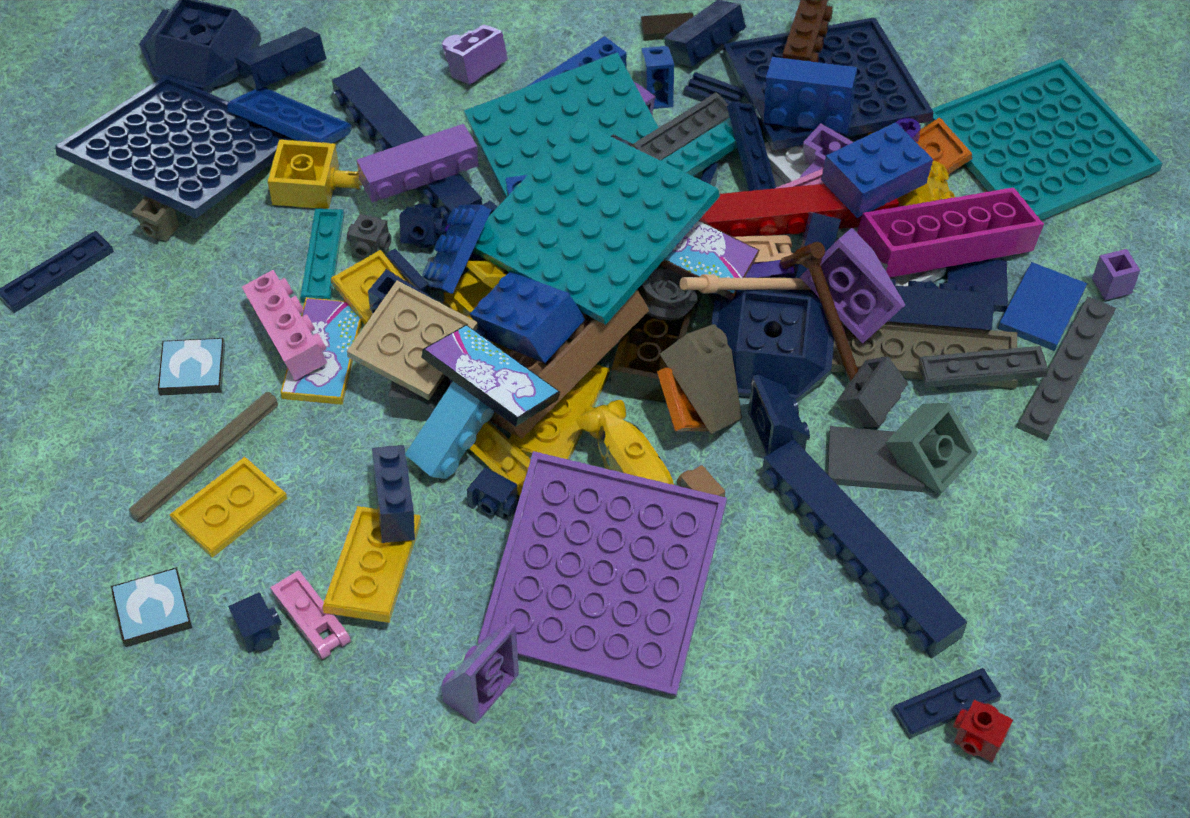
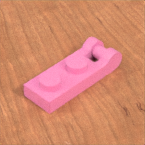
M299 570L270 587L274 598L311 644L321 660L331 655L330 651L339 645L343 647L351 642L349 634L334 614L323 613V600ZM329 629L332 634L322 639L319 634Z

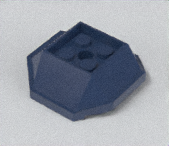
M178 0L170 9H163L139 43V47L154 82L168 75L211 93L214 91V87L226 84L240 75L235 56L258 47L261 42V35L248 17L242 16L236 9L199 0Z
M738 290L733 300L723 296L714 301L712 324H715L717 328L724 332L727 337V344L732 350L739 397L750 398L752 376L760 375L786 386L790 397H794L799 402L809 391L818 386L831 374L834 338L820 300L808 290ZM774 332L779 336L771 338L766 333Z

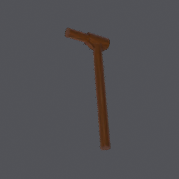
M814 242L797 249L791 255L783 257L780 264L784 269H789L799 264L809 269L848 380L851 382L858 372V368L820 265L822 257L825 255V248L822 243Z

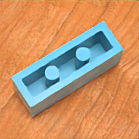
M453 381L405 455L429 476L447 479L457 470L460 459L466 450L475 443L477 433L483 424L490 420L494 411Z

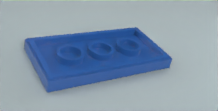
M264 87L252 90L228 102L227 111L297 141L334 143L351 132L352 125Z

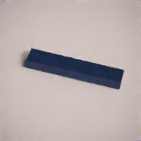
M732 101L727 106L748 189L749 191L774 189L776 184L755 107L751 104Z
M95 230L1 287L0 299L13 313H16L114 252L113 247Z

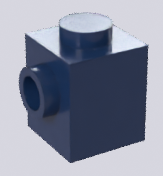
M260 592L228 606L233 623L248 653L255 650L262 651L268 649L275 641L280 639L277 627L282 625L281 620L274 607L268 609Z

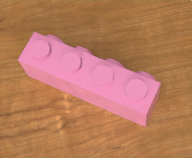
M272 270L242 286L248 300L295 381L328 363L322 351L327 349L318 333L311 334V332L315 331V328L307 314L301 317L300 314L304 312V309L296 295L292 298L289 297V295L293 294V291L285 278L279 280L275 271Z

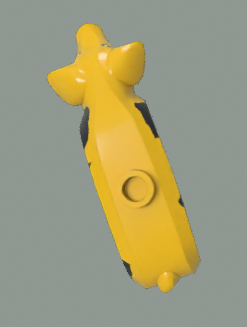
M615 400L608 405H600L596 408L588 406L584 414L576 419V423L580 428L589 432L593 438L598 440V447L605 469L674 485L668 469L645 435L635 424L623 420L626 417V408L622 400Z

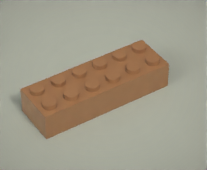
M635 291L606 325L582 313L585 320L546 363L512 350L508 355L560 391L559 400L517 427L495 411L489 421L522 439L649 311L639 291Z

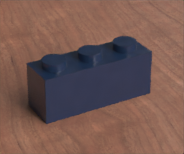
M716 0L663 38L665 46L669 47L674 63L693 67L744 30L746 24L741 4Z
M306 27L235 56L242 82L256 90L327 59L320 34Z
M404 445L373 447V477L382 543L415 540L414 509Z

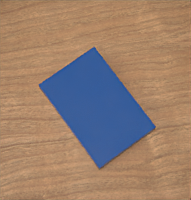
M1031 262L999 323L998 329L1005 332H1016L1017 337L1055 351L1079 304L1087 283Z

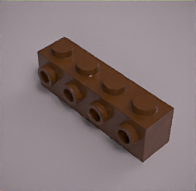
M800 0L783 51V58L818 62L819 53H822L824 38L827 36L828 24L832 20L833 6H829V0Z

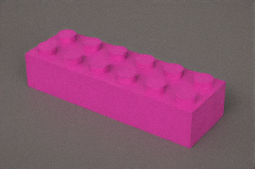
M1013 187L865 212L862 214L857 233L874 250L879 261L888 264L886 273L890 278L1034 251L1044 223Z

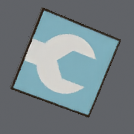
M224 338L162 341L158 381L159 395L222 393L225 355Z
M177 567L111 586L125 648L192 628Z

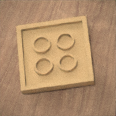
M396 281L347 350V357L429 400L446 375L421 358L423 348L464 325H468L476 331L477 322Z

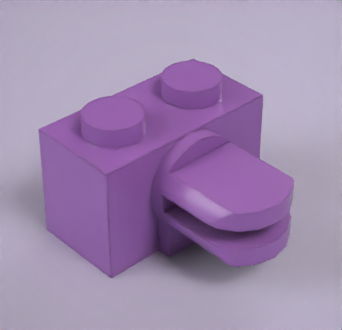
M485 24L474 31L466 32L462 36H449L442 42L451 77L467 84L478 81L480 77L489 71L495 70L500 64L508 60L502 31Z
M820 124L803 142L805 162L810 166L802 173L800 178L823 169L826 155L853 143V141Z

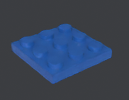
M459 205L458 209L454 208L451 211L447 220V224L450 226L446 234H442L435 245L436 256L433 262L429 261L422 273V277L429 283V289L453 294L491 213V209L483 205Z

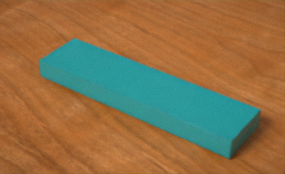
M315 209L300 296L301 303H305L306 298L332 300L334 286L331 284V277L336 274L345 216L344 209Z

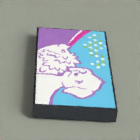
M464 325L422 350V359L515 427L559 400V390L468 325Z

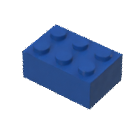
M772 57L766 75L764 123L814 130L820 124H823L837 133L848 134L853 114L857 67Z
M895 122L826 155L821 181L858 218L865 212H871L925 185L933 159Z
M511 271L500 279L493 290L470 313L473 320L477 322V325L487 331L488 340L542 363H546L585 320L570 293Z

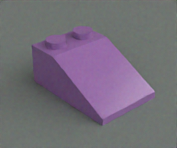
M853 228L840 237L825 252L820 265L839 318L864 343L903 308L905 303L874 250ZM807 269L800 278L818 296L809 269Z
M509 622L485 637L478 646H472L466 653L464 662L456 671L451 670L442 682L443 702L475 725L519 675L516 625Z

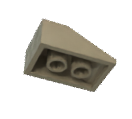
M715 324L686 334L660 353L668 368L672 369L673 376L711 434L742 419L732 350L727 344L726 335Z

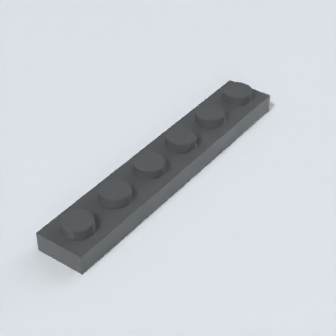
M716 92L633 143L631 147L661 161L730 118L727 110L728 103Z
M1087 297L1048 369L1047 377L1043 378L1021 418L1018 429L1045 441L1048 440L1113 317L1115 307Z

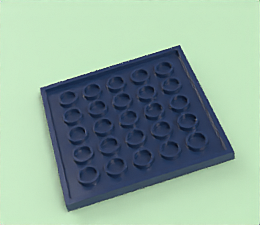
M876 17L828 25L827 36L824 38L822 53H819L818 63L857 67L853 114L848 134L839 133L840 135L848 137L875 132L903 118H911L919 123L933 121L934 112ZM790 32L723 44V54L748 103L754 105L759 125L772 150L803 145V142L814 131V129L764 123L766 75L771 58H783V51Z
M165 75L55 145L56 156L196 219L270 165L274 160L279 140H297L227 111L229 101Z

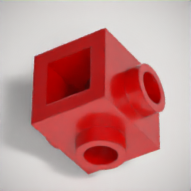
M974 699L970 709L967 711L962 708L955 720L953 727L958 732L954 743L959 745L966 753L980 756L993 763L1010 730L1013 719L1000 713L996 707L986 703L982 704Z

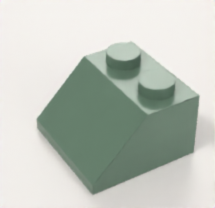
M950 403L922 404L885 442L901 469L937 493H943L978 454Z

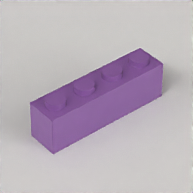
M464 123L356 160L359 180L372 203L479 166L477 145Z

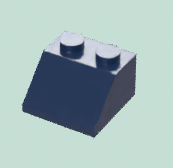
M760 375L752 376L748 413L766 455H769L793 439L805 450L806 442L810 439V432L807 423L800 420L796 399L790 397L786 386Z

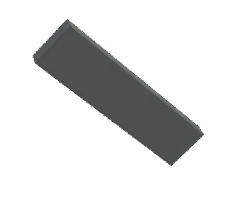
M1041 346L920 357L918 363L925 388L1047 377L1049 371Z

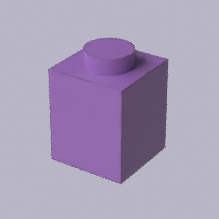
M1123 249L1100 255L1092 280L1103 298L1108 300L1132 294L1141 270L1129 251Z

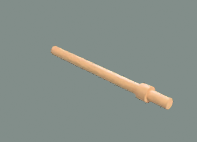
M702 274L700 277H683L680 280L682 290H699L701 293H716L718 290H811L801 278H720L715 274Z

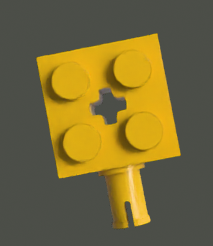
M279 140L268 178L272 205L329 209L333 190L336 187L360 190L362 186L357 171L339 170L336 145L333 143Z

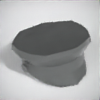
M661 266L657 267L643 282L639 293L649 309L647 312L649 316L662 320H678L687 315L697 304L696 290H682L680 280L683 276Z

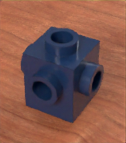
M417 204L414 207H407L399 215L401 243L416 244V247L429 248L437 243L442 234H445L446 222L444 218H441V208H432L430 204Z

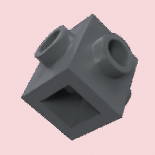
M359 214L355 223L351 224L348 228L347 240L350 242L352 257L365 259L379 250L385 253L390 247L392 236L388 232L387 220Z

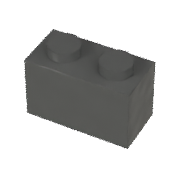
M888 356L865 360L836 402L856 428H876L884 423L886 415L892 406L900 400L901 393L908 383Z

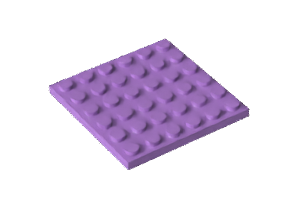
M533 451L478 644L485 637L511 622L516 625L517 652L519 656L677 696L723 520L727 498Z

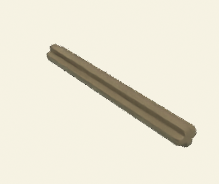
M265 392L134 503L129 508L131 516L139 523L148 518L278 406L277 398L270 392Z

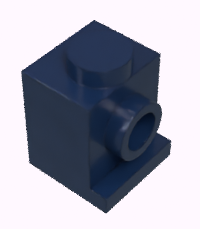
M485 467L467 488L468 506L474 509L478 505L487 515L493 516L495 514L502 519L507 515L512 516L519 502L517 484Z

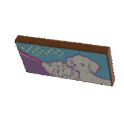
M699 220L659 265L683 277H700L702 274H715L720 278H746L760 250ZM718 290L716 293L733 300L738 290Z

